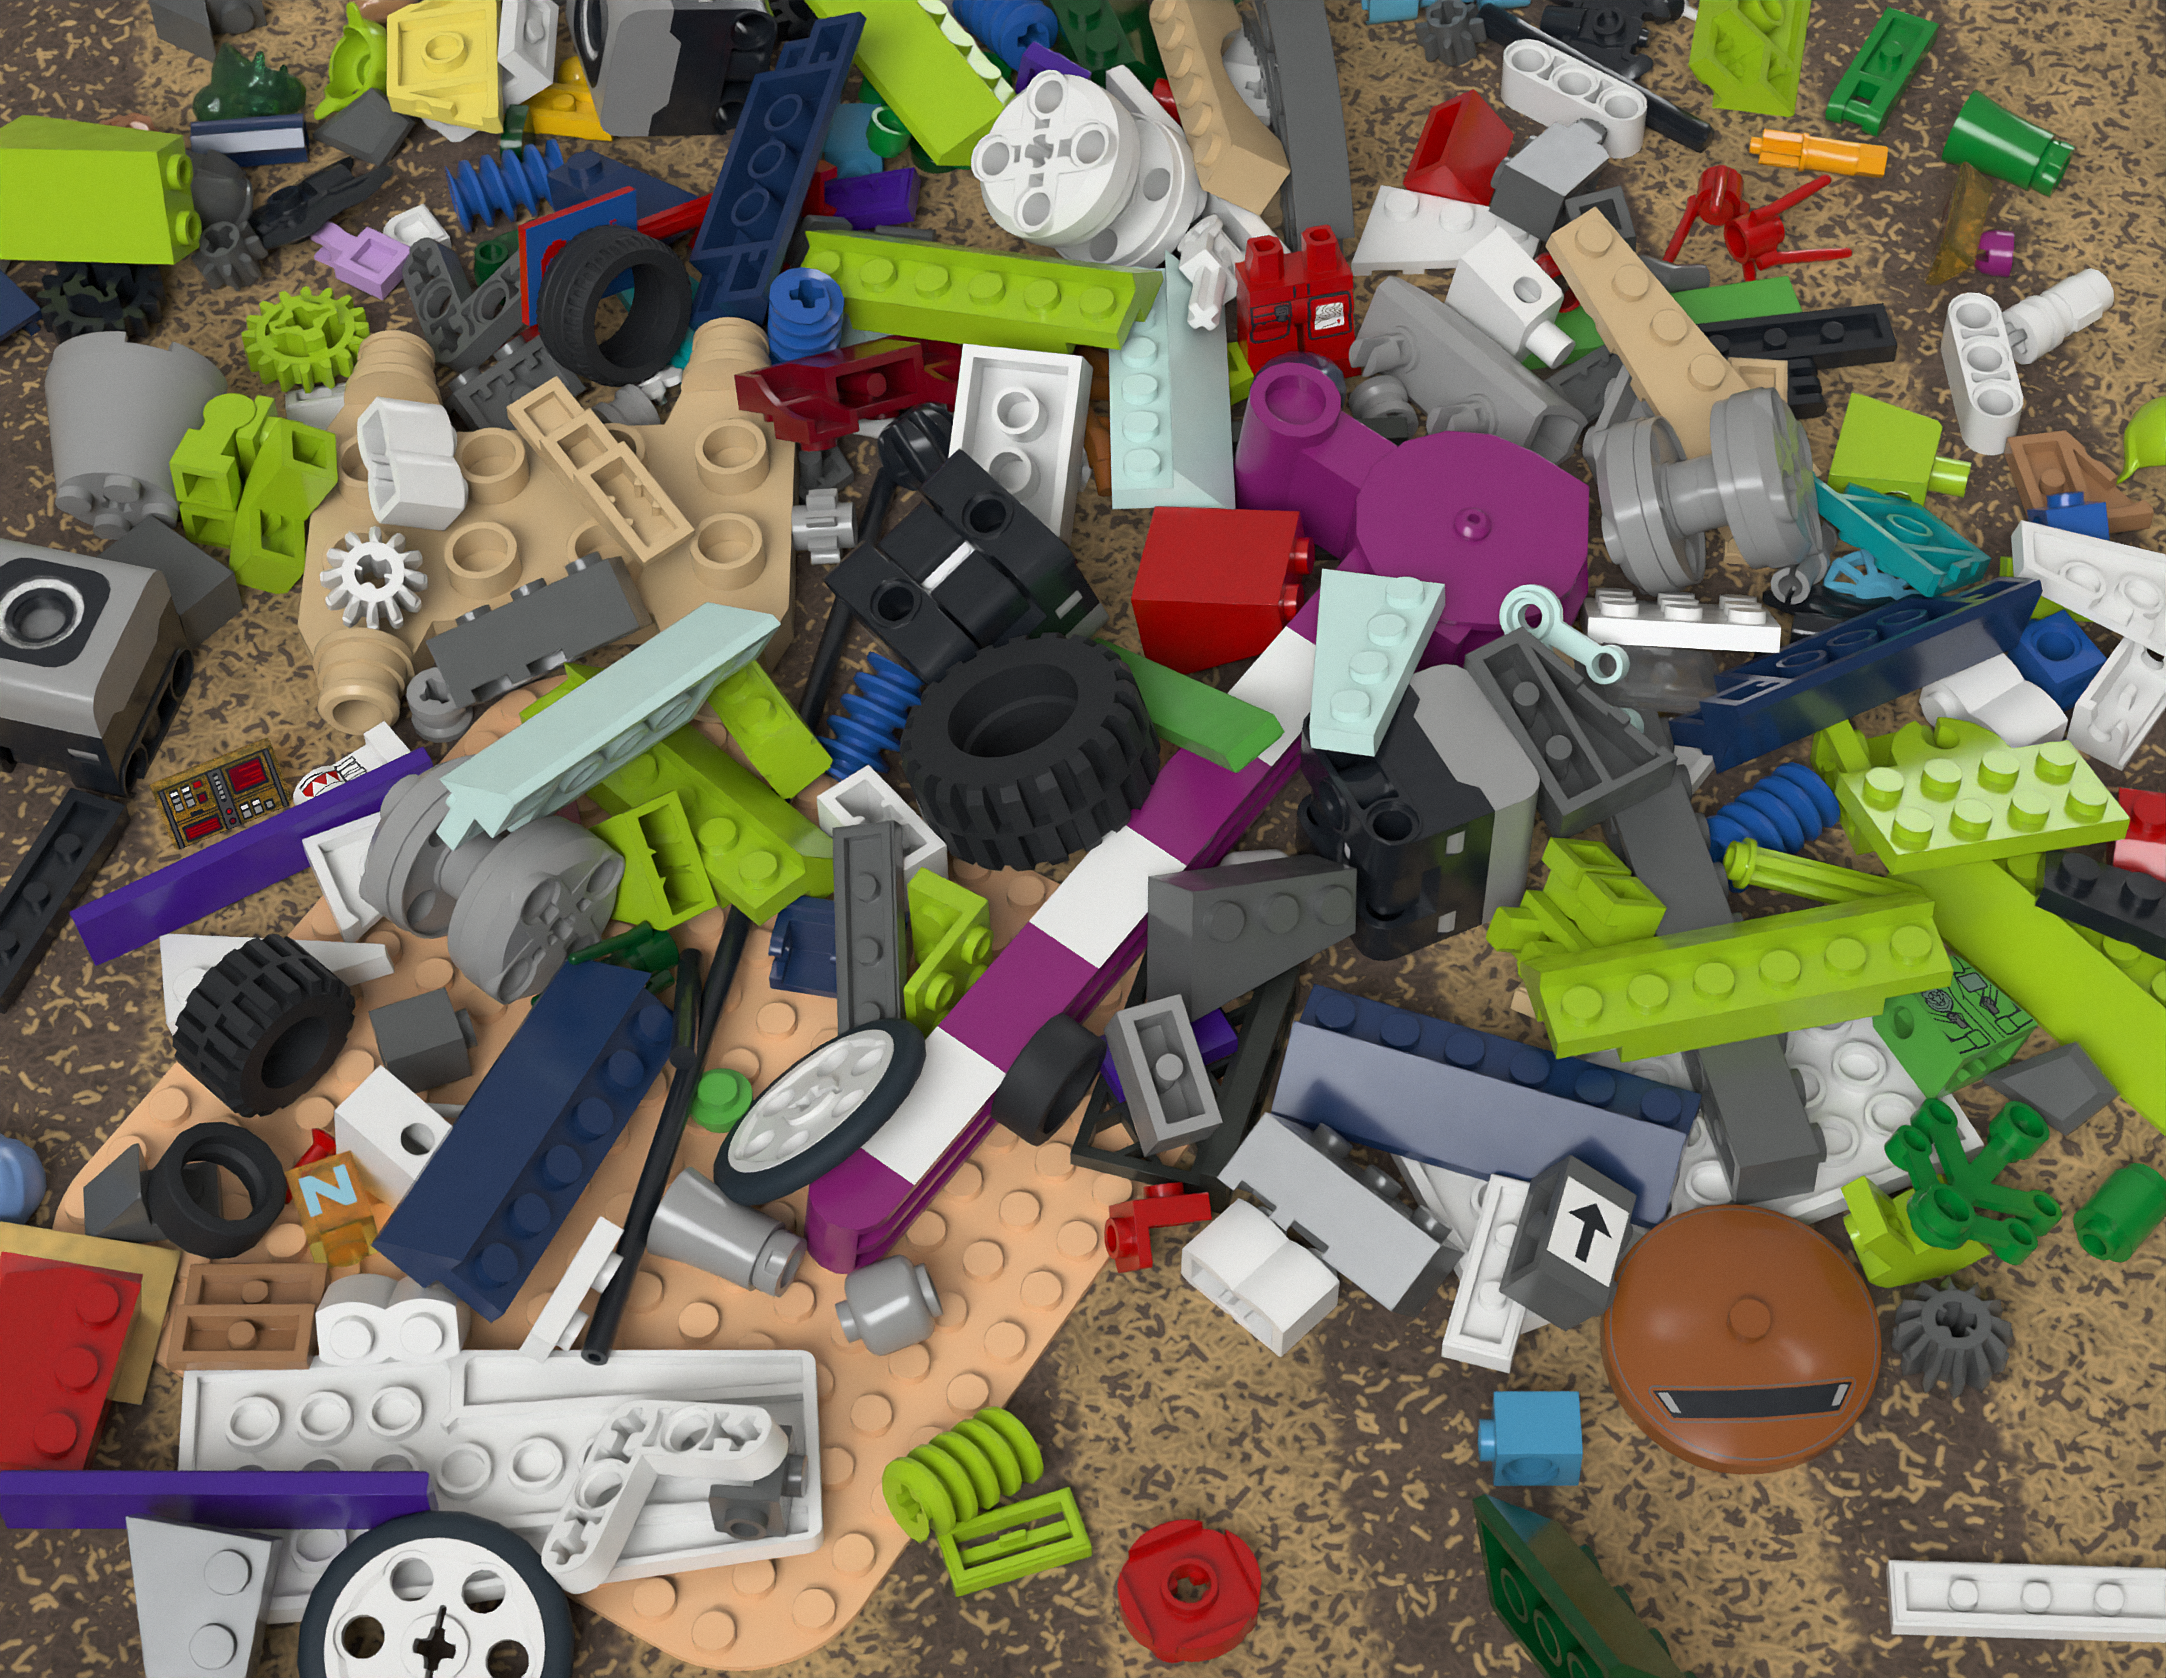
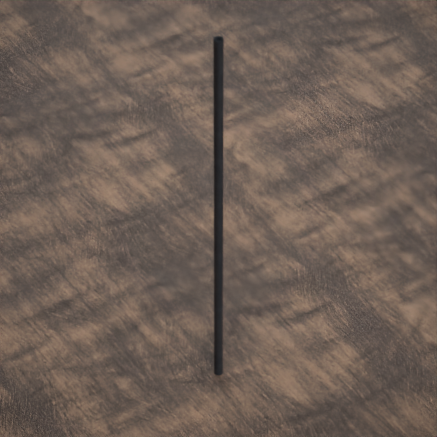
M883 467L877 471L858 527L857 545L862 540H865L876 550V544L880 541L898 486L884 471ZM836 596L797 712L814 735L816 734L854 619L848 608ZM771 786V790L774 791L777 795H779ZM794 797L785 799L792 806ZM733 904L731 905L702 991L696 1062L689 1069H676L623 1226L624 1231L619 1238L615 1253L622 1256L623 1260L604 1292L600 1295L581 1351L582 1359L592 1365L602 1366L607 1364L647 1245L650 1226L660 1205L698 1091V1085L702 1079L753 921Z

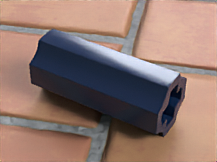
M305 113L191 122L190 141L192 152L207 155L208 150L213 149L238 164L240 168L309 162L310 139Z

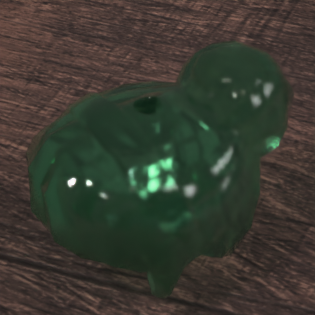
M227 42L222 44L214 59L210 84L201 88L195 95L192 110L197 121L296 114L306 104V88L301 79L289 74L288 67L285 64L280 66L279 71L266 67L265 56L262 51H257L251 62Z

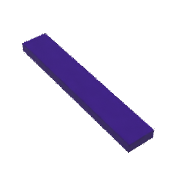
M420 747L70 911L69 913L95 966L135 950L160 938L159 936L171 933L310 867L302 839L380 812L383 800L394 784L407 775L417 774L419 776L426 770L434 767L424 747Z
M0 1471V1514L7 1529H127L125 1516L141 1512L233 1529L371 1530L392 1518L426 1510L439 1511L431 1477L427 1471Z

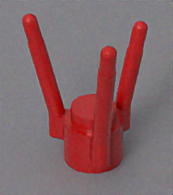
M1717 165L1706 169L1701 174L1697 194L1687 198L1685 212L1662 260L1674 262L1696 217L1701 216L1710 225L1721 226L1725 225L1730 219L1749 213V203L1742 200L1744 180L1740 173L1726 165ZM1752 260L1742 264L1745 282L1755 281V261Z
M1824 174L1769 205L1728 220L1724 226V240L1733 259L1742 264L1755 260L1758 269L1762 271L1779 264L1832 261L1851 257L1853 252L1847 247L1781 252L1776 250L1778 244H1781L1785 238L1784 226L1778 215L1829 185L1831 177Z

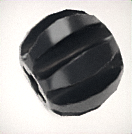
M930 402L912 407L882 429L877 439V454L884 471L899 486L911 491H919L918 487L949 457L954 417L946 409Z

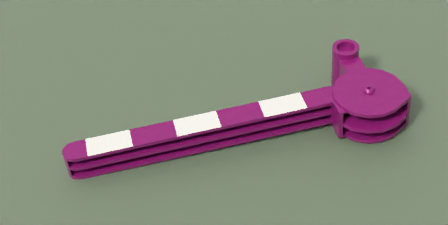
M1286 362L1270 366L1257 375L1250 388L1233 463L1236 509L1300 511L1305 537H1312L1315 544L1340 559L1335 570L1393 578L1413 577L1424 582L1445 584L1446 605L1414 673L1443 664L1464 668L1466 654L1504 636L1505 634L1499 619L1500 608L1505 597L1519 586L1536 584L1550 589L1561 602L1563 621L1572 627L1588 593V485L1539 454L1493 434L1448 430L1407 440L1400 446H1397L1341 411V396L1335 383L1321 370L1306 364ZM1320 588L1227 693L1274 714L1285 731L1282 737L1238 773H1234L1180 747L1158 772L1154 785H1150V794L1141 809H1132L1129 823L1118 833L1111 830L1102 837V844L1090 850L925 1040L926 1059L921 1075L908 1097L892 1117L844 1162L809 1184L804 1239L807 1240L806 1248L809 1255L821 1267L837 1274H849L854 1270L883 1260L998 1125L999 1122L991 1117V1107L996 1092L1007 1071L1033 1035L1050 1018L1059 1013H1064L1082 1025L1144 953L1148 941V876L1217 867L1301 768L1303 721L1308 713L1311 712ZM1531 604L1525 611V620L1530 627L1537 628L1542 621L1541 610L1534 604Z

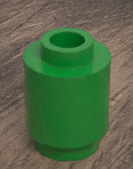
M2131 1163L2125 1168L2114 1170L2073 1217V1225L2082 1248L2099 1260L2127 1261L2166 1217V1180L2157 1171L2141 1163Z

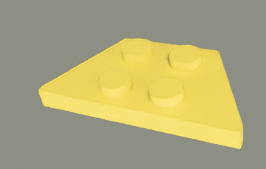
M423 0L416 4H409L387 16V98L393 112L493 134L503 133L502 65L497 61L501 25V0Z

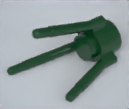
M643 921L625 933L589 945L586 948L572 952L568 956L570 964L578 965L611 954L599 962L653 973L645 984V988L655 997L675 984V979L669 970L677 966L680 959L676 943L667 930L652 929L647 921ZM542 993L537 994L531 999L532 1007Z

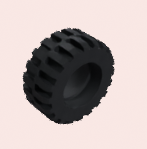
M1059 632L1042 633L1041 638L1030 639L1027 635L1010 638L1009 644L995 649L993 645L976 651L977 657L964 664L959 661L947 669L946 677L940 683L933 681L922 693L921 705L913 706L907 717L899 752L902 758L901 766L929 827L946 844L951 855L972 865L977 862L978 866L985 869L1002 871L1004 866H1011L1016 871L1035 870V866L1038 863L1049 861L1053 866L1070 860L1068 855L1084 848L1088 852L1102 844V837L1111 830L1118 833L1129 823L1131 818L1130 812L1133 808L1141 809L1150 794V785H1154L1161 762L1159 759L1161 750L1159 738L1128 664L1123 662L1120 655L1101 643L1097 644V642L1084 636L1073 634L1070 639H1067L1066 636Z

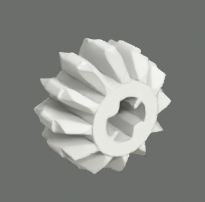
M374 526L370 528L369 542L361 543L358 535L349 531L345 535V543L349 553L341 549L330 548L327 552V561L333 568L320 573L321 586L332 590L325 598L327 608L330 611L345 608L342 619L343 624L348 628L356 625L363 616L366 617L367 628L379 630V618L387 617L390 625L395 629H399L404 624L399 608L408 612H419L422 607L421 599L414 592H420L428 587L427 575L415 571L423 563L420 551H407L403 553L406 542L405 536L401 533H396L387 544L382 543L379 527ZM373 572L374 576L378 579L384 578L385 586L376 589L371 582L364 583L363 575Z

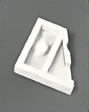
M601 1216L598 1218L520 1347V1352L542 1365L555 1345L568 1352L589 1317L588 1314L578 1309L580 1303L590 1287L602 1294L623 1260L622 1256L612 1251L622 1235L623 1229Z

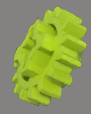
M304 286L300 295L293 297L285 290L279 292L280 302L274 305L270 302L262 301L259 303L261 316H247L248 330L242 332V340L249 369L251 372L259 371L261 382L265 385L279 379L281 391L288 392L294 384H302L305 394L312 393L314 383L323 382L329 389L335 388V376L340 374L349 378L353 374V363L357 364L359 346L365 338L371 335L364 308H354L353 298L350 295L335 300L333 288L328 287L319 296L312 295L309 286Z

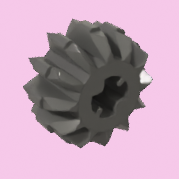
M1950 1276L1941 1282L1939 1291L1922 1282L1915 1289L1912 1300L1904 1299L1903 1303L1897 1308L1894 1320L1897 1327L1893 1329L1891 1337L1892 1352L1902 1355L1900 1362L1902 1376L1919 1374L1921 1371L1924 1372L1922 1386L1925 1394L1936 1387L1937 1381L1947 1382V1389L1954 1400L1962 1394L1965 1382L1979 1393H1982L1984 1388L1989 1386L1992 1375L1999 1376L2000 1372H2003L2006 1368L2009 1358L2007 1349L2013 1336L2012 1323L2001 1319L2003 1313L2001 1299L1987 1301L1979 1299L1981 1290L1978 1282L1969 1287L1966 1292L1957 1290Z

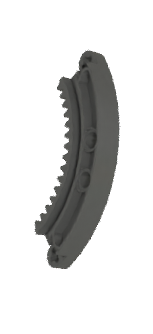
M1251 0L1254 10L1242 11L1244 37H1247V40L1250 41L1254 56L1257 55V65L1260 66V77L1263 78V90L1266 93L1267 109H1270V126L1273 127V134L1282 143L1291 170L1279 187L1281 192L1279 203L1283 214L1281 227L1284 234V245L1291 253L1302 251L1301 233L1306 228L1327 224L1331 226L1344 256L1343 239L1355 238L1342 102L1323 0Z

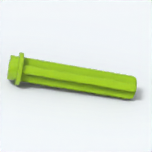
M1749 837L1744 838L1742 842L1732 841L1727 847L1723 859L1727 879L1732 880L1733 886L1738 889H1744L1750 884L1832 905L1904 891L1928 898L1921 886L1758 847L1757 841Z

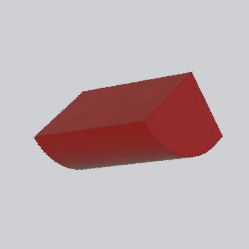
M1475 89L1431 108L1402 184L1409 191L1489 206L1494 192V188L1491 187L1492 177L1500 162L1507 156L1514 134Z

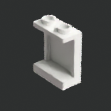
M503 0L497 61L502 65L503 115L510 104L519 105L553 84L559 6L552 0ZM422 118L428 127L439 131L451 142H460L478 131Z

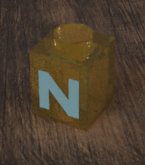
M351 1150L285 1172L314 1263H328L329 1269L333 1267H348L359 1263L366 1256L378 1253L371 1246V1243L378 1235L376 1223Z

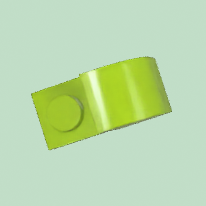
M1939 1173L1937 1175L1939 1182L1948 1185L1947 1179ZM1865 1175L1840 1188L1850 1210V1213L1843 1217L1845 1227L1868 1281L1876 1286L1892 1288L1950 1275L1991 1254L1986 1243L1968 1240L1961 1248L1956 1250L1932 1247L1920 1240L1912 1230L1906 1210L1908 1200L1915 1193L1914 1188L1891 1199Z

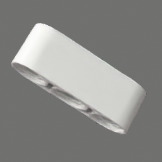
M1522 39L1507 46L1503 56L1501 98L1507 106L1547 127L1558 122L1568 128L1572 123L1580 120V118L1599 121L1600 124H1604V127L1607 128L1606 131L1608 133L1602 146L1605 147L1609 157L1627 158L1639 152L1643 145L1647 100L1640 91L1543 42L1534 39Z
M1980 293L1960 294L1952 299L1948 306L1941 341V353L1961 436L1965 444L1975 452L1984 455L2002 454L2005 450L2007 437H2014L2017 434L2023 407V394L2002 312L1997 302Z

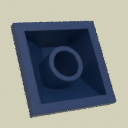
M590 149L572 155L565 164L546 175L555 212L626 186L636 189L637 220L700 198L695 194ZM696 227L659 241L668 246Z

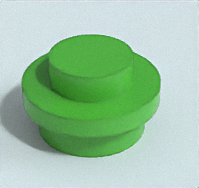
M718 1068L704 1072L690 1112L691 1118L710 1132H729L734 1124L748 1111L754 1101L749 1081L741 1073L732 1069Z

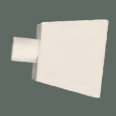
M1500 226L1459 258L1444 304L1480 329L1520 363L1531 353H1534L1551 369H1555L1567 359L1576 344L1574 340L1554 324L1564 299L1562 289Z
M380 1065L334 1111L337 1166L345 1164L351 1181L395 1209L452 1125Z

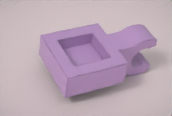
M328 221L315 234L310 235L312 241L322 245L321 249L314 255L315 260L333 267L337 279L374 297L384 300L403 279L402 268L410 254V246L369 227H366L355 237Z

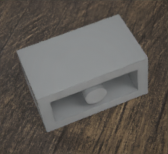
M1181 994L1117 1011L1103 1030L1144 1157L1208 1139L1223 1121Z

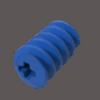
M953 0L954 16L959 23L966 27L972 35L976 36L981 43L985 44L990 51L994 52L998 58L1005 61L1010 68L1018 72L1022 55L1033 41L1049 50L1056 41L1059 30L1057 17L1051 8L1044 5L1041 0Z
M556 139L546 141L544 157H542L534 144L525 145L522 163L511 149H507L502 152L501 168H498L489 154L481 155L479 173L475 172L468 160H461L458 162L457 178L454 179L445 166V174L453 207L458 221L466 233L472 232L474 215L479 214L488 228H491L495 224L496 209H502L511 223L516 222L518 204L521 203L525 205L532 217L538 216L540 199L545 198L554 210L546 175L564 164Z
M811 268L788 269L778 275L770 285L767 336L769 338L771 365L840 348L844 297L840 286L829 275Z
M869 652L867 661L876 671L877 675L857 672L853 677L855 684L864 694L863 697L847 693L843 694L840 698V703L849 713L850 718L830 715L826 720L827 725L837 738L816 736L833 759L830 768L824 773L838 782L843 781L867 765L875 772L888 774L891 768L879 753L882 749L900 752V741L893 734V730L895 727L905 729L908 717L907 708L909 706L921 705L922 693L919 689L925 684L904 668L875 652Z
M1794 762L1783 763L1771 773V776H1765L1753 786V789H1746L1735 798L1734 802L1727 803L1717 811L1716 815L1706 818L1710 832V849L1708 851L1712 862H1721L1723 864L1724 855L1729 844L1732 841L1742 842L1746 837L1755 839L1758 847L1786 854H1796L1804 847V840L1814 841L1822 834V827L1831 828L1839 822L1841 811L1838 801L1830 787L1809 768ZM1728 880L1729 891L1732 893H1742L1749 887L1748 884L1744 889H1738L1733 886L1732 880Z

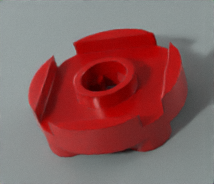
M1181 1519L1169 1521L1148 1530L1135 1541L1128 1551L1129 1558L1122 1567L1117 1584L1120 1615L1132 1637L1140 1645L1151 1650L1156 1658L1168 1663L1211 1660L1237 1647L1256 1626L1261 1599V1573L1254 1554L1239 1536L1226 1529L1225 1536L1215 1530L1203 1528V1521ZM1183 1578H1188L1193 1586L1206 1584L1209 1590L1201 1594V1600L1198 1602L1187 1603L1173 1597L1178 1593L1177 1581Z

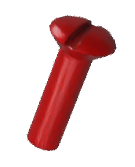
M319 1128L312 1129L313 1144L285 1176L287 1182L286 1205L301 1190L298 1179L312 1176L328 1156L336 1155V1140L328 1132Z

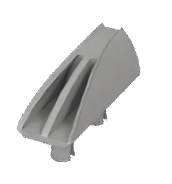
M1388 276L1377 287L1358 336L1350 346L1349 362L1352 368L1365 367L1361 377L1380 373L1381 375L1397 377L1403 382L1408 400L1427 417L1426 428L1428 435L1448 430L1493 434L1539 454L1556 466L1575 453L1574 447L1582 429L1589 423L1577 408L1480 329L1432 295L1401 278Z

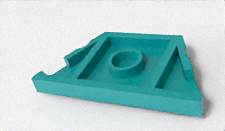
M1812 471L1817 495L1818 513L1840 530L1838 536L1841 540L1854 547L1865 549L1875 557L1874 565L1881 571L1902 578L1925 597H1934L1983 579L1992 558L1919 503L1893 495L1882 494L1848 482L1844 493L1840 494L1821 481L1815 472Z

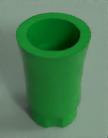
M1975 89L1962 107L1943 149L1941 162L1975 170L2006 181L2026 191L2032 188L2045 196L2051 197L2066 173L2075 152V146L2056 139L2055 133L2025 120Z

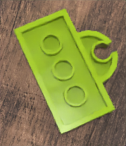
M1937 717L1933 733L1935 744L1942 749L1927 744L1921 736L1923 727L1916 720L1912 721L1894 735L1886 767L1839 774L1835 790V796L1891 875L2125 839L2131 820L2069 740L2011 748L1997 734L1975 723L1946 717Z

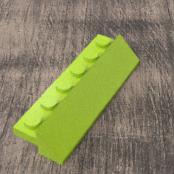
M804 0L819 19L860 11L867 19L854 61L856 66L937 166H971L974 148L984 136L989 134L1000 113L1017 93L1002 77L1000 70L977 47L972 36L965 32L947 11L948 9L940 0Z
M1811 0L1699 1L1688 67L1692 70L1698 81L1708 85L1714 91L1712 108L1784 117L1794 116Z
M846 230L805 231L810 248L800 266L817 269L829 275L840 286L844 297L843 313H848L853 329L958 344L1072 355L1076 344L1121 350L1133 322L1145 323L1164 280L1162 271Z
M563 662L568 679L519 712L521 723L523 724L606 668ZM689 723L584 793L609 815L614 817L666 792L677 790L718 906L724 909L732 903L758 926H761L800 896L825 899L834 892L833 839Z
M2043 852L1898 875L1888 873L1885 878L1921 886L1925 891V895L1935 901L1932 918L1942 942L2029 1014L2038 1023V1026L2061 1046L2075 1041L2079 1042L2119 1091L2120 1097L2166 1136V961L2145 953L2134 945L2119 942L2034 906L2037 864Z
M1909 891L1520 962V971L1537 1022L1544 1021L1556 1059L1616 1048L1621 1063L1883 1015L1885 998L1950 987L1954 969L1932 918L1935 901Z

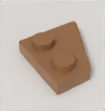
M2066 430L2007 437L2004 455L2027 518V509L2047 507L2046 495L2084 491L2085 501L2106 502L2109 533L2150 529L2154 515L2152 506L2144 499L2135 504L2116 487L2118 476L2104 463L2091 458L2087 454L2085 447Z

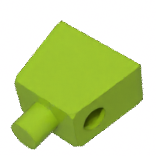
M1851 392L1827 485L1837 493L1843 494L1848 482L1882 494L1893 495L1919 503L1924 507L1928 491L1964 498L1972 463L1937 455L1943 428L1938 420Z
M677 790L666 792L588 828L590 832L622 855L626 863L624 874L617 885L616 900L610 916L611 919L635 925L647 921L652 929L662 931L668 930L718 906Z

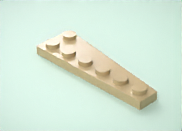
M1595 206L1552 233L1545 247L1584 311L1594 320L1596 330L1609 352L1618 355L1632 377L1630 386L1639 401L1643 402L1646 400L1655 416H1663L1667 419L1675 430L1687 459L1711 454L1710 416L1713 404L1716 401L1729 398L1731 394L1750 390V388ZM1813 463V471L1820 478L1822 472ZM1729 526L1717 528L1727 542L1733 539Z

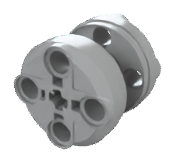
M1758 387L1734 393L1727 399L1716 401L1712 406L1710 416L1712 453L1687 459L1675 430L1663 416L1648 419L1646 417H1639L1615 423L1608 429L1593 433L1592 446L1596 463L1598 493L1602 510V532L1606 549L1613 563L1620 565L1627 579L1638 587L1641 594L1657 597L1658 593L1678 592L1685 590L1687 586L1700 583L1706 568L1705 531L1729 526L1741 555L1747 564L1755 570L1766 567L1776 569L1801 563L1806 557L1823 552V534L1819 520L1809 440L1802 423L1796 421L1790 407L1780 398L1776 388L1765 389Z
M473 754L438 764L419 776L417 774L407 775L391 787L381 805V820L374 831L369 845L366 871L359 884V894L361 899L397 927L409 931L417 937L434 939L448 935V952L454 965L462 971L470 982L499 1003L505 1005L521 998L542 993L569 954L602 941L601 935L612 914L616 900L617 885L624 874L626 863L624 857L613 850L602 839L582 825L572 823L561 816L541 817L526 823L512 833L506 829L494 838L484 830L455 851H452L436 833L450 810L445 801L451 794L439 779L476 755Z

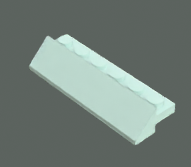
M1165 250V268L1149 269L1162 271L1164 280L1145 323L1134 321L1122 349H1109L1112 509L1154 508L1155 506L1236 509L1225 304L1222 306L1219 325L1215 329L1209 331L1204 326L1196 329L1192 328L1187 322L1193 284L1179 269L1180 260L1167 250ZM1135 266V267H1134V268L1147 269V268H1145V267H1139V266Z
M710 602L704 603L441 777L439 780L451 792L445 801L450 810L436 833L452 851H455L484 830L494 838L506 829L512 833L530 821L554 815L691 721L715 686L759 657L781 623L772 614Z

